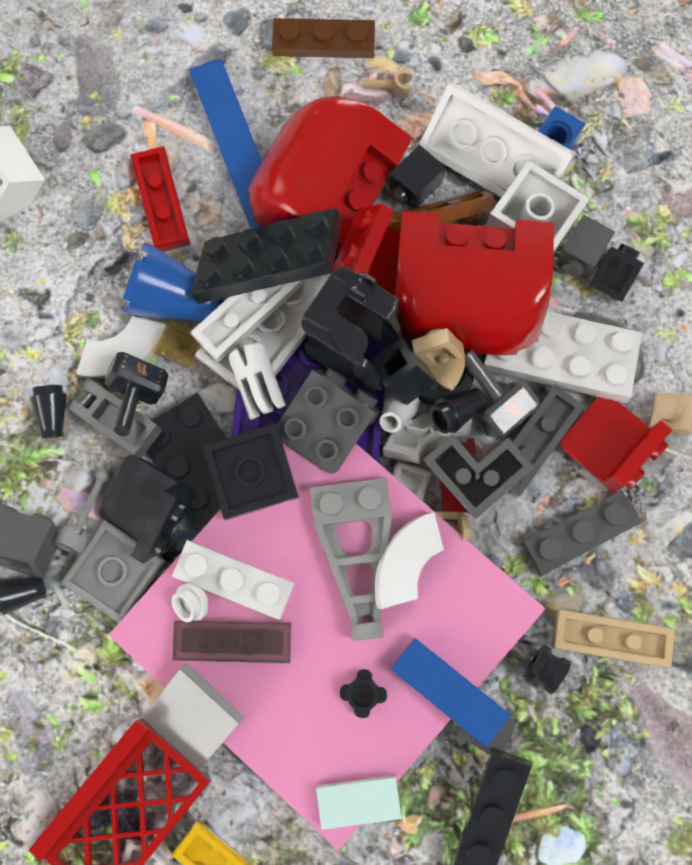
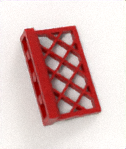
M143 718L138 719L131 725L28 851L39 861L45 859L50 865H69L59 855L69 843L84 842L85 865H93L92 841L112 839L114 863L95 865H144L212 780L157 733ZM153 742L164 752L165 769L144 771L143 753ZM171 759L180 767L171 768ZM137 762V772H128ZM187 772L199 783L190 795L173 797L172 773ZM165 774L167 798L145 800L144 776ZM137 777L139 801L118 803L117 784L122 778ZM110 794V801H111V803H110V804H102L103 801H104V800L108 797V795ZM183 802L174 813V803ZM167 803L168 822L163 828L147 829L146 806ZM139 806L140 830L119 832L118 808ZM111 809L112 833L91 835V816L94 812ZM83 827V828H84V836H77V837H75L76 834H77V833L81 830V828ZM157 834L148 846V835ZM141 836V856L134 861L121 862L120 838Z

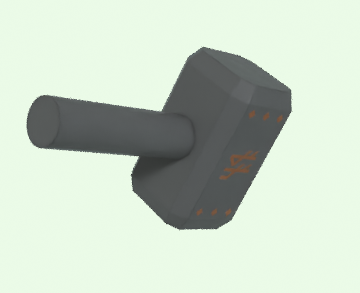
M469 349L464 352L465 366L491 399L487 402L486 407L476 414V418L491 437H505L538 409L539 399L525 382H511L504 389H501L474 351Z

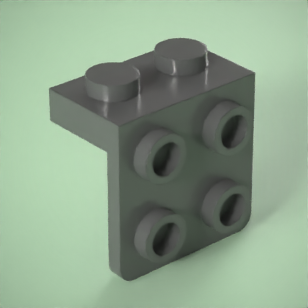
M329 367L326 371L318 369L310 372L277 425L283 442L328 473H335L341 468L368 425L375 423L383 410L376 406L378 400L374 396L360 388L357 392L353 391L345 385L347 379Z

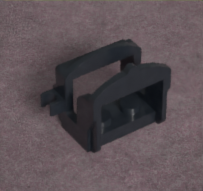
M346 267L336 269L329 276L303 315L301 326L306 333L305 351L307 355L326 368L329 367L337 371L347 379V382L357 388L368 392L382 391L385 385L375 368L365 359L364 354L368 348V338L388 348L402 337L400 324L397 320L400 300L380 288V285L376 284V279L363 271L361 274H357Z

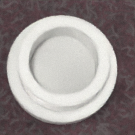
M185 583L177 589L176 594L172 597V606L180 619L185 622L199 621L207 615L208 599L201 588L191 583Z

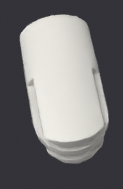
M262 343L245 345V354L241 355L238 349H235L228 357L251 420L260 416L259 409L263 414L272 412L274 408L273 403L278 409L286 406L266 349Z

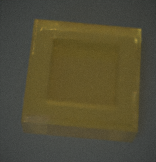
M169 319L154 354L184 368H188L199 342L191 334L193 329Z

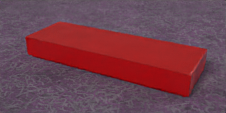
M161 146L131 154L153 245L163 252L191 245L165 147Z

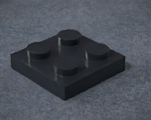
M276 423L203 446L224 520L227 521L299 498L282 437Z

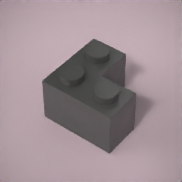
M452 434L423 459L474 519L479 518L535 469L533 464L509 438L504 440L478 463Z

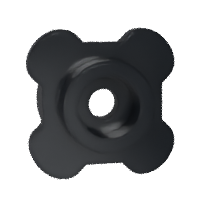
M366 669L358 671L355 680L350 684L342 685L340 688L341 699L349 702L351 707L354 708V714L359 718L368 717L370 710L377 703H384L387 699L386 689L379 687L372 679L371 671ZM361 690L367 691L366 697L360 696Z

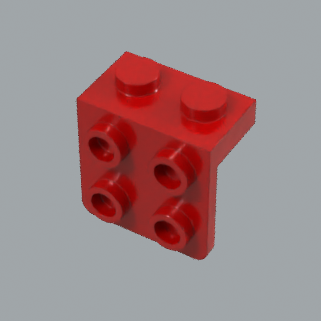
M383 203L358 209L334 264L333 272L341 267L349 268L357 274H361L363 271L376 279V284L380 285V288L395 296L400 233L388 226L394 213L392 209Z
M597 397L559 442V447L614 494L625 487V485L631 489L645 474V471L641 469L642 465L648 458L655 461L669 446L665 438L672 429L661 420L650 428L618 401Z

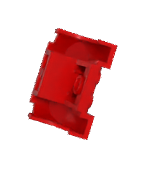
M341 96L317 98L299 108L288 118L256 171L248 189V192H250V204L254 212L252 217L260 226H265L280 220H289L308 215L315 211L336 208L342 218L336 256L338 257L358 209L373 206L390 171L399 165L412 137L378 110L366 103Z
M402 211L395 297L400 300L397 320L400 324L402 336L412 341L425 336L429 331L447 328L463 344L464 352L472 349L476 354L500 356L517 355L518 351L538 342L551 295L554 260V222L516 219L514 228L440 223V214Z

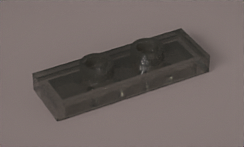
M175 620L172 661L291 663L292 623L193 620L185 622L183 620Z

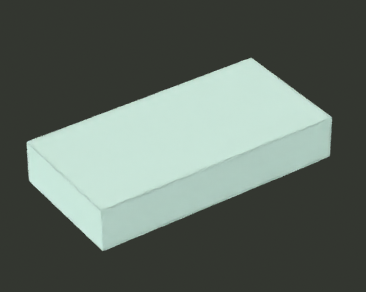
M396 775L317 785L316 787L321 830L402 819Z

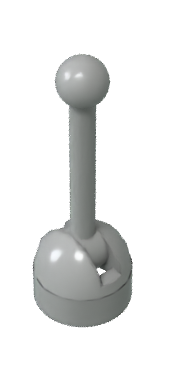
M101 468L96 472L97 481L77 522L65 525L58 532L53 544L60 549L75 555H82L88 540L83 525L103 483L109 481L111 477L108 469Z

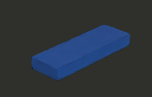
M416 638L413 639L391 668L394 673L486 748L511 716L510 713Z

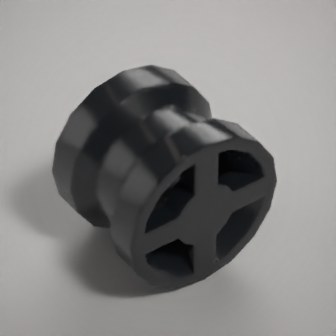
M543 644L528 664L524 677L529 681H538L543 685V690L552 695L566 677L571 661L565 657H556L552 654L551 648Z

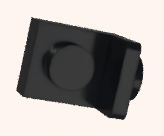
M623 243L619 245L618 249L610 245L590 286L623 302L644 265V262L637 259L641 252Z

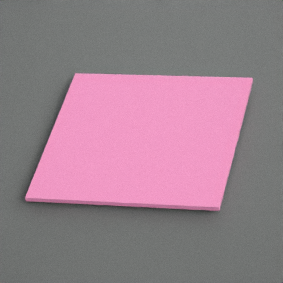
M283 442L299 498L227 521L223 519L220 509L192 540L194 543L294 582L295 586L282 619H275L202 589L208 599L207 615L199 621H183L177 616L172 606L173 595L176 594L180 586L186 583L172 577L180 558L179 555L110 632L109 636L164 688L179 669L188 663L231 703L245 718L223 743L339 851L360 825L321 830L316 791L317 785L396 775L398 782L451 720V718L391 670L413 639L419 640L478 688L545 608L469 541L462 542V535L435 513L444 550L432 556L422 567L417 581L418 599L381 609L380 621H382L384 637L353 641L351 619L314 526L310 487L387 478L392 514L389 544L392 541V537L404 525L419 516L434 511L357 444L341 468L335 473H328ZM366 521L341 524L337 529V537L342 550L349 556L366 554L371 546V525ZM367 563L349 566L346 573L352 593L358 596L369 594L373 588L372 566ZM364 615L359 619L358 624L374 622L371 616ZM362 669L371 671L372 679L379 687H384L387 691L386 701L384 703H377L370 710V715L366 718L357 717L354 714V708L351 707L349 702L342 700L340 697L342 685L350 684L356 679L358 671ZM361 690L360 696L366 697L367 691Z

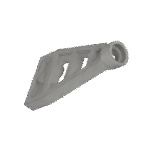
M387 478L310 487L314 526L351 619L352 640L358 641L384 637L382 621H380L381 609H377L375 599V577L379 561L382 560L389 545L392 514ZM368 522L372 527L370 549L364 555H347L342 550L337 537L338 527L344 523ZM367 563L373 569V588L369 594L358 596L353 594L350 589L346 571L351 565ZM364 615H369L374 620V622L358 624L359 619Z

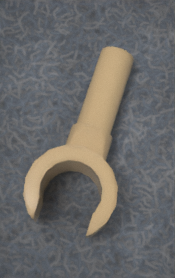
M400 70L395 74L394 79H364L363 87L391 90L396 97L404 98L409 94L412 86L400 83H409L413 75L408 70Z

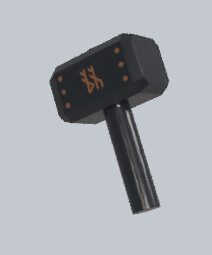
M126 352L116 353L109 365L104 383L109 388L124 394L114 432L120 436H127L129 434L138 400L149 405L157 404L165 391L169 377L165 369Z

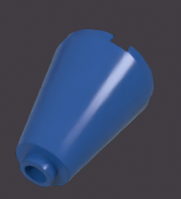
M145 242L141 251L147 252L146 257L143 256L142 261L138 259L135 261L123 297L124 300L130 303L121 306V311L132 315L201 323L226 299L222 298L197 304L190 295L196 273L160 249Z

